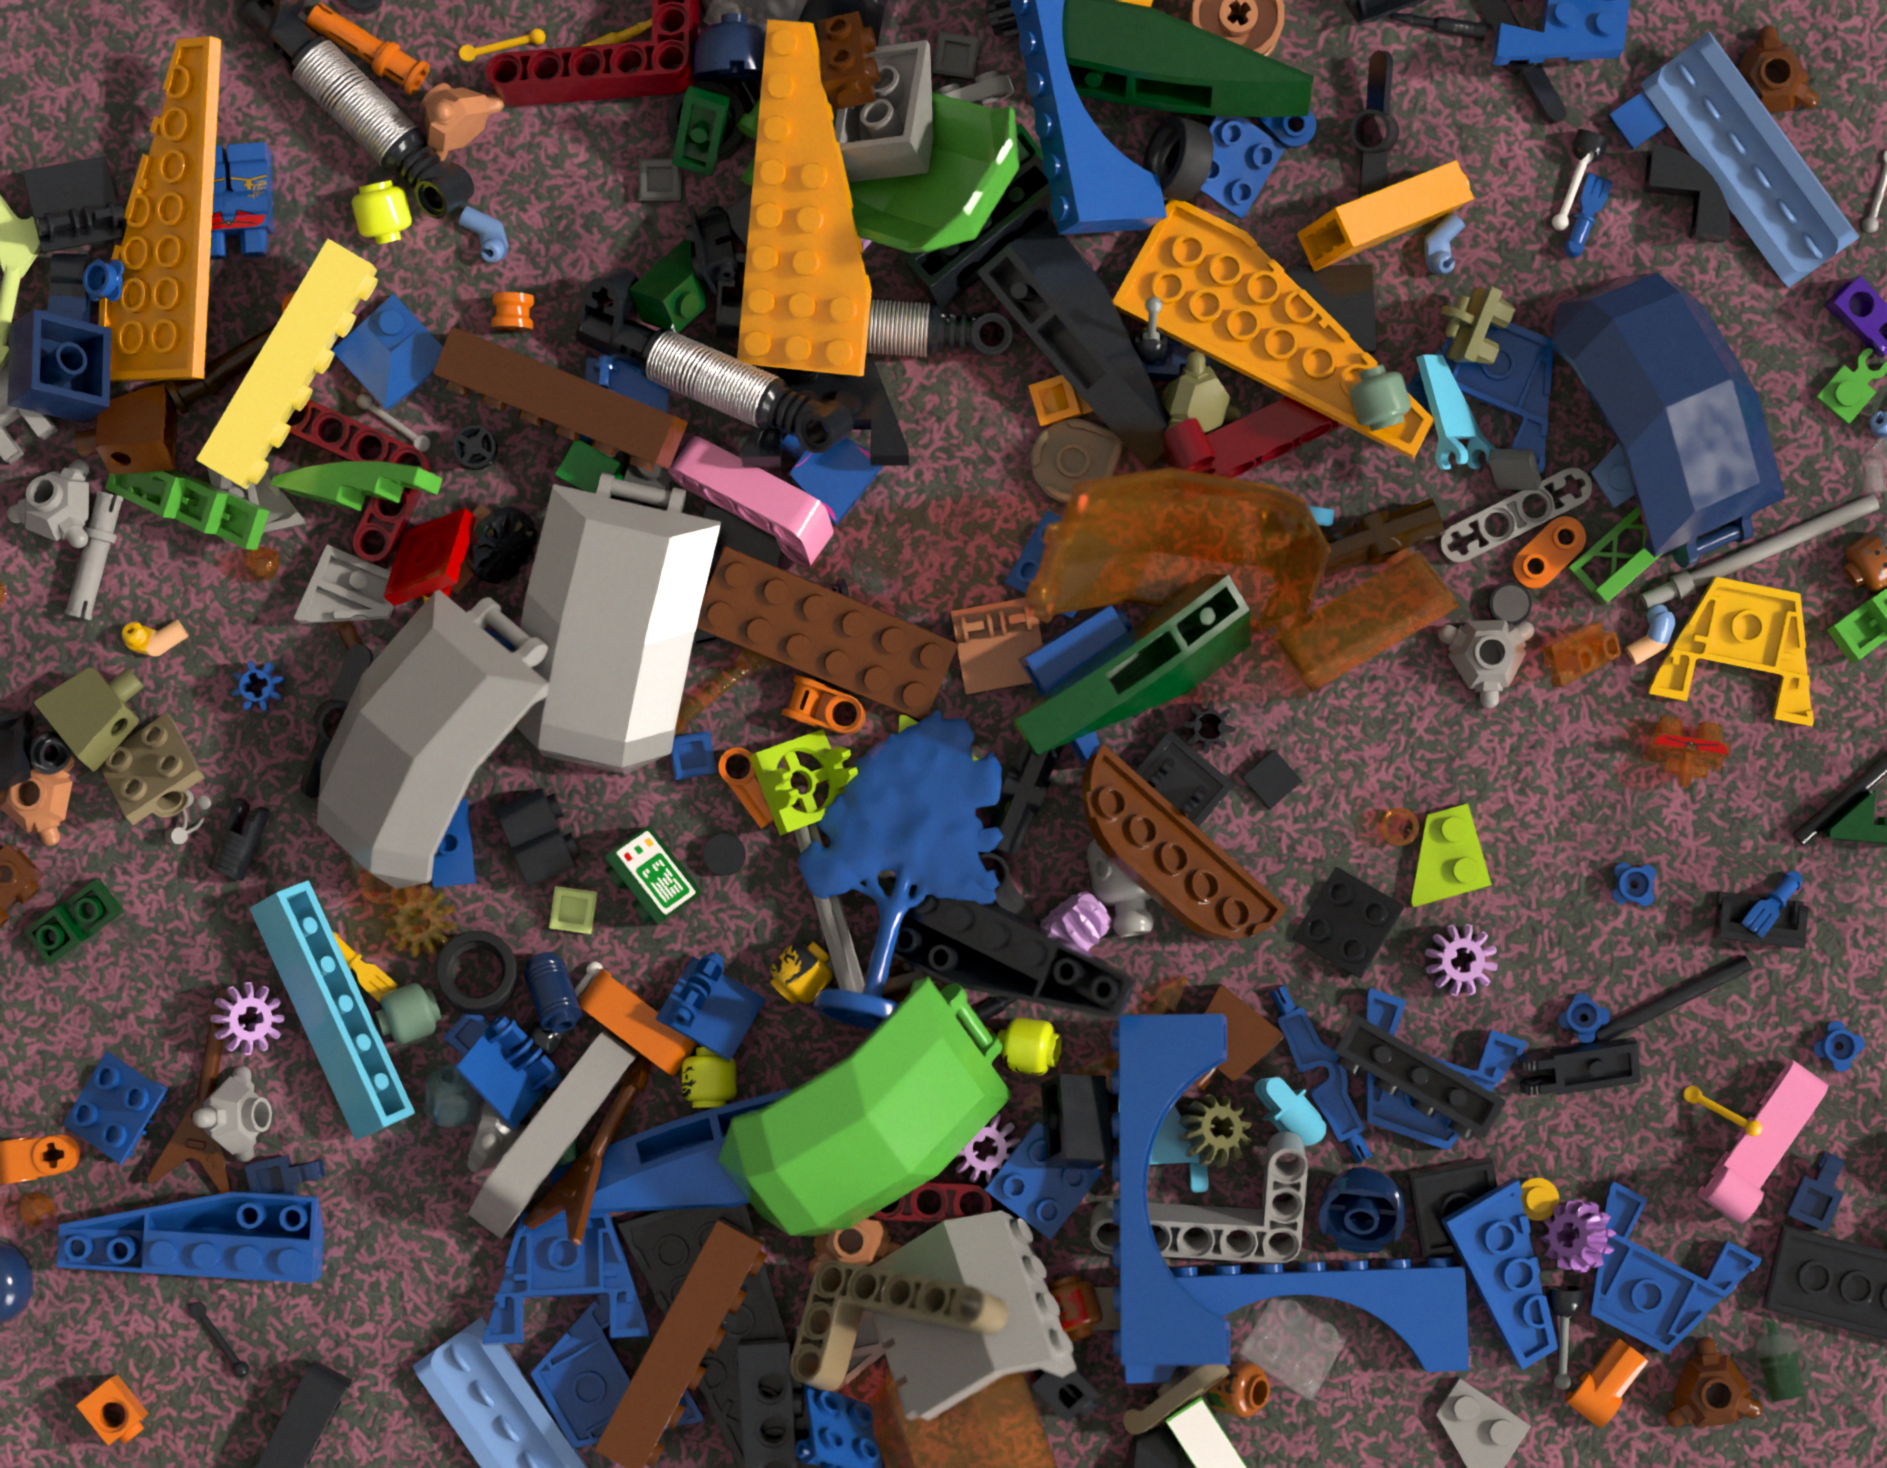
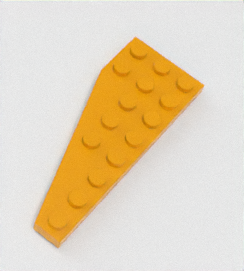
M767 19L737 359L756 366L864 376L872 290L869 276L865 273L861 255L863 252L860 236H857L852 214L853 203L840 143L836 141L832 122L834 119L831 103H828L823 83L821 57L814 25L808 22Z
M215 37L177 39L162 88L166 90L160 118L156 116L153 118L150 132L155 133L149 155L142 154L124 218L127 219L128 225L122 245H115L111 260H120L124 265L121 287L122 295L115 302L109 301L107 298H101L99 301L98 325L111 328L110 383L204 379L221 39Z
M1170 198L1165 206L1167 217L1155 224L1113 299L1117 310L1148 326L1149 312L1145 308V302L1150 297L1159 298L1162 302V309L1157 313V327L1161 328L1167 336L1414 459L1433 424L1434 418L1408 393L1411 408L1407 414L1403 415L1405 422L1372 432L1370 425L1363 426L1359 424L1349 396V388L1353 383L1361 381L1358 372L1377 367L1378 362L1367 351L1364 352L1350 338V334L1304 289L1302 290L1284 272V269L1257 245V242L1246 231L1188 202H1181Z

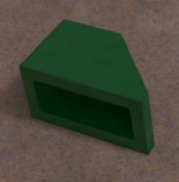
M684 239L628 289L643 323L679 333L705 309V281H699L695 275L691 257L696 256V253L689 240Z

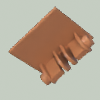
M1026 597L951 611L955 639L959 644L957 650L966 695L1032 683L1018 659L1043 644L1034 598Z

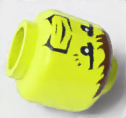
M1016 1017L1009 1023L1006 1030L1001 1029L997 1037L1003 1044V1048L998 1055H1002L1004 1066L1009 1071L1042 1076L1048 1072L1050 1067L1055 1068L1061 1054L1062 1038L1060 1034L1055 1033L1054 1026L1050 1022Z

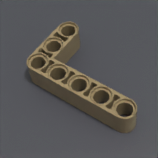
M828 1260L817 1268L813 1276L791 1357V1374L795 1380L823 1391L837 1389L843 1383L863 1311L993 1335L999 1332L1007 1321V1305L1003 1299L974 1286Z

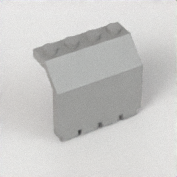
M995 1211L942 1221L870 1266L974 1286L1003 1299L1008 1309V1317L1004 1327L993 1335L969 1332L877 1313L873 1314L882 1346L889 1348L885 1351V1355L896 1385H902L897 1391L907 1419L921 1417L930 1420L1006 1374L1041 1368L1064 1377L1076 1370L1071 1355L1073 1352L1072 1343L1062 1330L1057 1316L1060 1313L1059 1306L1048 1291L1044 1279L1046 1277L1045 1267L1040 1259L1036 1257L1031 1243L1033 1241V1233L1023 1219H1018L1003 1211Z

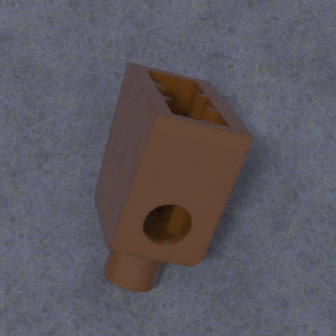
M164 383L111 399L109 408L97 415L96 428L76 432L75 442L80 456L99 454L108 472L114 475L175 469L178 415Z
M1222 984L1216 987L1202 1014H1223L1227 1018V1061L1208 1071L1197 1079L1194 1084L1204 1091L1219 1071L1235 1082L1285 1037L1282 1032Z

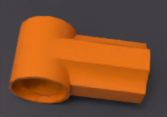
M741 747L731 748L721 756L719 772L762 830L774 822V819L749 759L752 753ZM736 755L745 756L750 762V771L742 779L732 778L727 771L729 760Z
M1617 1337L1592 1371L1585 1372L1579 1378L1583 1382L1574 1393L1569 1391L1565 1402L1596 1427L1602 1428L1615 1415L1623 1401L1621 1396L1648 1363V1360Z

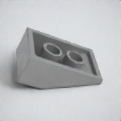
M927 40L879 46L876 52L870 53L871 57L876 59L880 74V82L874 83L876 101L841 109L837 112L834 131L836 141L840 143L848 182L928 173L934 139L930 44Z

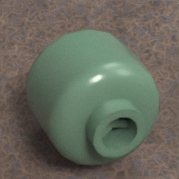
M1384 365L1358 372L1361 381L1353 383L1349 388V396L1358 423L1363 426L1370 425L1372 432L1405 422L1403 415L1410 411L1411 403L1403 376L1396 371L1386 373Z
M416 982L383 993L380 1000L381 1010L374 1012L382 1036L390 1034L392 1039L400 1045L433 1034L436 1028V1021L441 1020L439 1007L430 988L424 990Z

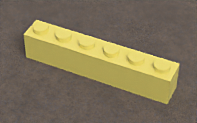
M327 239L197 457V461L246 490L251 483L257 485L269 466V463L265 461L273 446L279 448L290 431L291 426L286 423L295 409L301 411L308 402L313 391L308 386L317 372L322 375L330 365L334 357V352L330 349L338 336L344 338L352 328L356 320V315L352 314L360 299L367 301L373 293L378 279L374 277L377 269L371 263L332 240Z

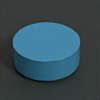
M1293 503L1291 518L1295 521L1330 526V524L1333 525L1335 510Z

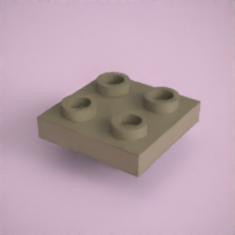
M165 713L121 742L100 766L124 816L133 825L152 812L159 817L165 818L180 813L189 803V796L186 790L205 778L178 726L168 713Z

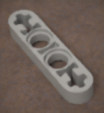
M1579 468L1565 469L1541 481L1538 490H1523L1449 527L1445 531V535H1442L1439 539L1440 553L1451 563L1460 564L1467 562L1582 504L1589 498L1592 492L1591 479L1585 471ZM1569 476L1572 481L1580 479L1583 487L1578 490L1580 497L1575 499L1572 494H1567L1557 499L1562 507L1556 510L1553 497L1544 486L1551 484L1552 492H1555L1566 485L1564 477ZM1538 495L1544 500L1546 508L1541 517L1530 518L1524 513L1522 504L1526 496ZM1496 513L1505 517L1508 523L1505 535L1493 537L1487 533L1484 524L1487 516ZM1476 522L1478 535L1487 545L1479 547L1477 539L1465 546L1467 553L1461 556L1458 550L1450 552L1447 545L1453 541L1451 534L1456 532L1460 538L1474 532L1469 527V524Z

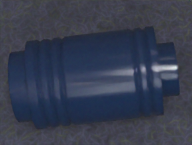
M545 952L533 956L525 964L524 977L541 1027L545 1030H552L554 1033L567 1032L575 1027L576 1022L582 1016V1011L565 962L554 952Z

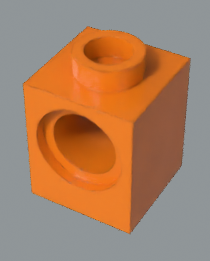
M118 1374L109 1378L76 1405L108 1446L118 1439L123 1444L129 1442L144 1429L140 1421L149 1415ZM110 1402H116L124 1408L125 1419L122 1424L114 1423L108 1418L107 1406Z

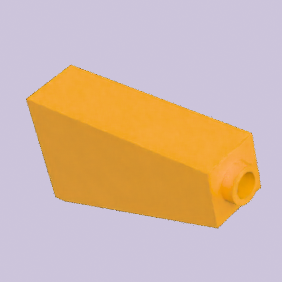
M1457 160L1338 206L1298 232L1297 235L1315 272L1453 212L1473 200L1474 197L1470 190L1468 178L1461 171Z

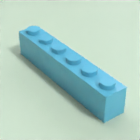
M309 880L276 892L250 907L251 914L355 1141L415 1114Z

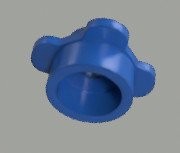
M96 259L87 266L83 274V285L88 297L92 301H99L101 298H107L112 302L119 300L122 295V274L124 273V265L120 260L114 259L111 263H104L103 260Z
M1626 862L1616 865L1614 875L1617 877L1616 888L1612 891L1613 900L1618 904H1625L1627 901L1638 902L1640 906H1649L1654 901L1652 890L1653 880L1656 877L1655 869L1647 864L1641 868L1630 867ZM1633 880L1637 881L1638 886L1635 889L1631 888L1630 883Z
M1586 993L1576 994L1568 1010L1560 1013L1558 1017L1560 1027L1573 1031L1578 1035V1040L1584 1044L1593 1042L1595 1032L1601 1025H1606L1610 1020L1609 1011L1604 1007L1599 1008L1594 1001L1590 1000V996ZM1587 1015L1588 1020L1586 1022H1582L1580 1020V1016Z
M1832 1021L1827 1025V1033L1822 1040L1814 1043L1813 1052L1817 1057H1824L1829 1060L1836 1071L1844 1072L1850 1068V1062L1857 1056L1858 1052L1864 1049V1040L1860 1035H1854L1850 1031L1845 1030L1842 1022ZM1837 1042H1840L1842 1044L1841 1050L1835 1049V1044Z

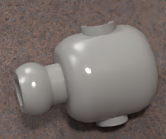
M1093 839L1087 849L1093 894L1104 906H1115L1116 916L1113 920L1115 933L1119 937H1131L1151 932L1153 918L1146 910L1145 900L1152 897L1118 868L1098 846L1096 840Z

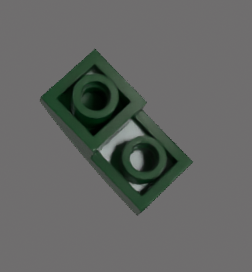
M98 878L91 881L63 904L51 909L25 929L24 932L47 965H51L115 920L124 911L103 881Z

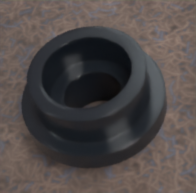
M52 731L42 732L32 740L29 746V762L38 772L54 774L68 765L71 758V749L58 733ZM50 745L51 754L47 759H44L45 749Z

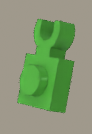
M1870 347L1863 350L1857 356L1855 361L1856 369L1854 371L1843 365L1815 397L1817 401L1845 425L1850 424L1876 394V391L1868 383L1871 380L1881 378L1887 373V362L1883 363L1877 371H1872L1867 367L1866 359L1873 352Z

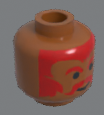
M1080 1275L1066 1277L1048 1284L1049 1293L1054 1297L1059 1306L1060 1313L1057 1316L1062 1330L1069 1337L1070 1341L1075 1342L1091 1337L1093 1335L1091 1328L1098 1325L1103 1318L1094 1285L1089 1281H1082Z

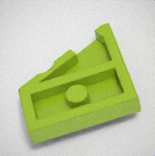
M1468 803L1425 816L1414 886L1410 898L1412 908L1492 885Z

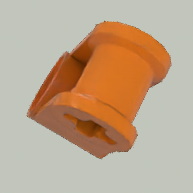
M794 675L793 681L796 685L788 708L782 709V716L844 735L854 734L862 728L865 723L866 714L864 707L856 698L831 689V687L812 679ZM808 692H809V695H808V698H807V700H806L804 709L802 710L803 705H804V702H805V699H806L807 694H808ZM846 703L852 704L857 711L855 721L849 726L838 725L834 718L837 707Z
M60 1134L33 1139L32 1137L0 1141V1185L35 1180L38 1177L72 1170L77 1166L81 1158V1149L78 1142L68 1135ZM55 1149L63 1150L64 1158L59 1160L50 1159L49 1152Z

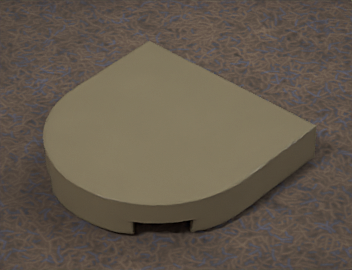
M1067 419L1054 423L1048 429L1046 428L1041 432L1034 443L1031 453V467L1034 480L1042 488L1041 490L1052 499L1099 515L1124 443L1111 429L1086 420Z

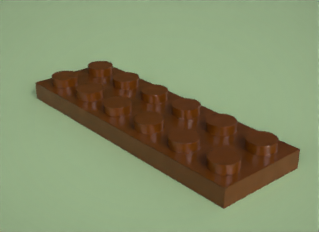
M723 545L706 584L696 628L920 720L928 716L959 645L952 639L726 545Z

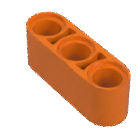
M601 968L579 997L580 1007L662 1070L674 1077L680 1070L682 1062L693 1053L699 1044L657 1021L655 1018L660 1012L659 1010H654L645 1003L646 1000L625 984L622 985L611 977L609 972Z

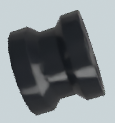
M469 425L462 428L456 434L453 441V451L456 458L465 467L472 470H483L496 460L498 444L495 437L486 428L479 425Z

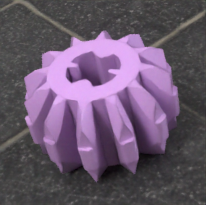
M1088 891L1077 895H1071L1066 901L1060 902L1055 909L1050 911L1047 917L1042 919L1040 927L1089 951L1090 947L1098 943L1099 939L1107 933L1112 919L1101 901L1097 900Z
M1470 924L1463 926L1461 939L1456 927L1448 925L1446 932L1450 941H1447L1440 934H1434L1432 939L1441 947L1440 951L1434 949L1425 950V956L1438 958L1437 964H1431L1425 968L1426 973L1432 974L1439 971L1443 973L1434 983L1437 988H1442L1451 979L1450 995H1458L1462 981L1467 994L1473 995L1476 993L1473 979H1476L1483 986H1488L1490 980L1481 973L1482 970H1497V964L1485 962V956L1493 955L1497 952L1496 947L1487 946L1483 949L1480 947L1488 937L1485 932L1478 933L1471 940L1473 927ZM1458 948H1463L1462 953H1470L1471 960L1466 962V970L1460 972L1461 967H1453L1451 964V959L1457 957L1456 950Z
M251 982L243 983L241 995L234 986H229L226 988V992L231 1002L228 1003L220 998H216L214 1001L218 1008L224 1010L223 1015L214 1014L210 1016V1022L223 1023L224 1027L214 1033V1037L216 1039H223L230 1035L225 1048L229 1051H234L241 1042L243 1055L252 1054L253 1041L261 1051H266L269 1047L264 1035L266 1034L274 1039H278L281 1035L278 1030L271 1028L272 1022L281 1023L285 1020L284 1015L271 1013V1010L277 1008L281 1001L279 998H273L264 1002L269 993V988L266 986H261L255 995ZM247 1007H251L249 1013L256 1014L257 1019L256 1022L249 1023L248 1030L245 1031L243 1029L246 1025L238 1023V1016L245 1014Z
M996 1113L991 1119L990 1126L985 1125L956 1156L965 1155L966 1157L956 1166L958 1173L964 1172L970 1165L974 1167L970 1174L971 1182L976 1183L979 1179L980 1170H986V1180L989 1183L994 1177L992 1169L997 1167L999 1170L1003 1165V1160H1007L1011 1155V1152H1007V1148L1017 1147L1021 1142L1020 1138L1008 1140L1004 1138L1015 1128L1012 1122L1007 1123L1000 1131L996 1129L1001 1117L999 1113ZM985 1136H989L994 1139L992 1146L998 1145L995 1155L988 1153L985 1159H980L976 1156L978 1149L973 1150V1144L975 1141L982 1142Z

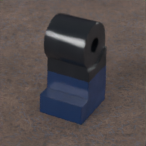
M53 253L49 271L48 310H45V312L90 323L91 299L88 297L83 285L84 271L91 263L89 254Z

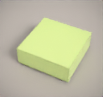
M555 886L549 928L592 934L598 892Z

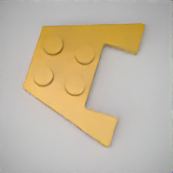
M1714 576L1649 685L1648 693L1687 701L1695 662L1701 658L1780 674L1781 679L1772 718L1813 726L1814 718L1810 703V681L1807 675L1806 643L1800 593Z

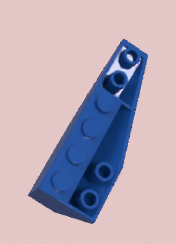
M791 1088L699 1112L609 1145L602 1157V1166L590 1213L726 1208L750 1203L718 1162L733 1117L761 1110L792 1092ZM574 1162L550 1173L552 1187ZM564 1210V1211L560 1212L559 1214H566V1212H565V1210Z
M231 1191L59 1224L57 1267L313 1283L322 1276L324 1229L318 1196Z

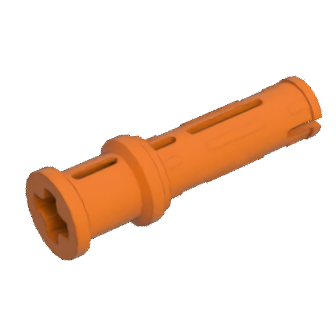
M321 2L312 9L306 23L308 27L322 33L333 42L372 65L371 68L375 75L379 77L387 76L404 87V93L409 96L417 92L429 73L430 64L425 60L418 62L402 52L400 45L396 42L387 41L385 43Z

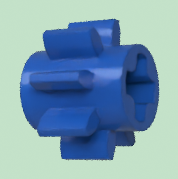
M250 660L248 661L249 671L244 674L234 672L233 676L240 680L239 688L231 693L233 696H244L246 698L243 707L245 710L250 711L257 702L263 712H270L268 703L273 698L284 700V697L277 693V685L284 683L286 679L281 676L273 677L271 675L274 664L267 662L261 671L258 670L257 664ZM256 676L268 682V686L262 688L263 696L261 697L249 691V687L255 684L254 677Z

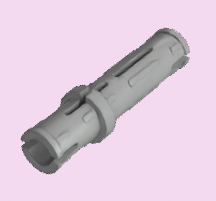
M98 490L89 526H84L83 528L88 535V542L82 548L67 608L64 611L65 614L88 620L92 619L91 615L111 542H116L117 535L113 533L121 503L124 500L123 497Z

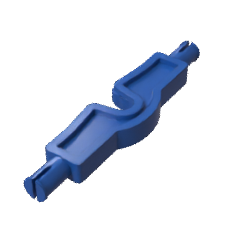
M1285 984L1278 987L1285 1001L1284 1004L1276 989L1270 991L1269 994L1281 1015L1277 1018V1023L1285 1035L1297 1070L1306 1072L1318 1066H1324L1328 1070V1078L1310 1090L1311 1097L1327 1119L1337 1140L1340 1142L1346 1141L1355 1159V1163L1364 1161L1357 1149V1145H1359L1365 1159L1370 1158L1372 1153H1370L1360 1133L1364 1131L1365 1126L1347 1093L1348 1077L1346 1069L1335 1063L1338 1055L1330 1051L1331 1048L1320 1041L1303 1007H1295Z

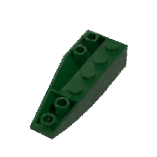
M1066 0L1062 17L1064 52L1071 79L1079 96L1135 107L1214 116L1294 117L1309 115L1313 75L1152 7L1117 0Z
M1205 574L1012 720L1033 754L1039 755L1186 694L1251 645L1250 609L1229 574Z

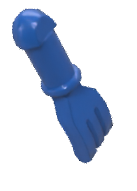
M1591 173L1588 174L1579 199L1581 213L1575 215L1574 226L1564 246L1568 257L1577 258L1583 253L1591 226L1595 224L1593 215L1602 209L1610 192L1612 181L1604 180L1600 176L1596 177V175Z
M1790 871L1784 874L1782 881L1777 887L1767 894V900H1760L1747 914L1741 924L1747 928L1749 927V930L1756 933L1762 939L1779 917V910L1786 906L1787 900L1801 887V874L1797 871Z

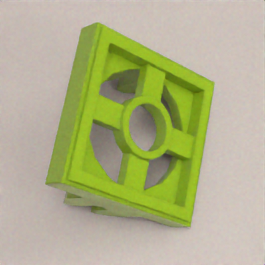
M824 729L749 756L780 836L822 820L826 807L833 803L838 794L845 792V785L858 774L857 767L845 769L842 765L843 761L848 760L851 756L850 750L843 747L831 749ZM802 751L811 754L820 762L822 768L811 772L806 767L800 766L795 752ZM781 758L783 759L786 769H777V765ZM793 772L801 773L808 782V790L803 795L799 794L798 789L791 786L790 779ZM827 780L829 785L828 797L823 806L818 809L812 795L816 784ZM799 801L803 812L795 810L791 805Z

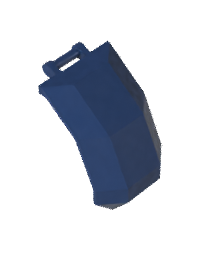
M1657 272L1623 276L1558 303L1551 347L1572 365L1623 450L1646 531L1643 547L1653 557L1672 550L1675 562L1680 567L1685 568L1696 563L1700 556L1733 541L1740 543L1751 538L1754 534L1751 519L1752 513L1783 500L1785 492L1758 393L1706 307L1684 287ZM1727 524V526L1697 539L1698 536Z

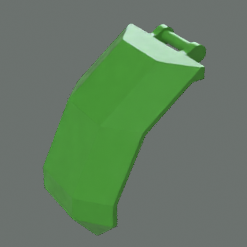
M826 91L828 103H831L828 93ZM932 92L934 139L928 173L848 182L857 236L910 253L927 252L976 238L1019 169L1015 111L1011 107L993 109ZM760 97L750 113L744 114L737 124L740 131L754 140H757ZM831 104L832 111H833V116H834V119L832 120V122H833V127L835 128V123H836V117H837V112H838V110H837V111H834L833 106H832V104ZM755 157L740 179L750 186L753 185Z
M929 977L913 981L909 996L848 1058L767 1107L733 1117L718 1162L763 1219L789 1235L823 1236L849 1229L939 1175L1011 1099L1012 1093L992 1067V1061L1001 1052L1003 1044L994 1033L987 1031L967 1003V994L960 984L952 983L943 988L939 993Z

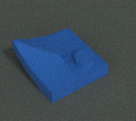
M393 293L342 340L332 352L374 398L389 411L433 375L443 346Z

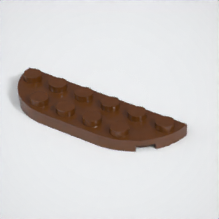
M1104 743L1094 747L1083 775V806L1088 825L1098 846L1118 868L1179 922L1192 931L1208 938L1223 941L1244 939L1268 929L1283 916L1288 908Z

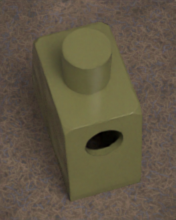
M89 667L41 696L33 703L73 753L94 772L138 724V717L125 702L141 690L144 685L128 667L110 682L94 667Z

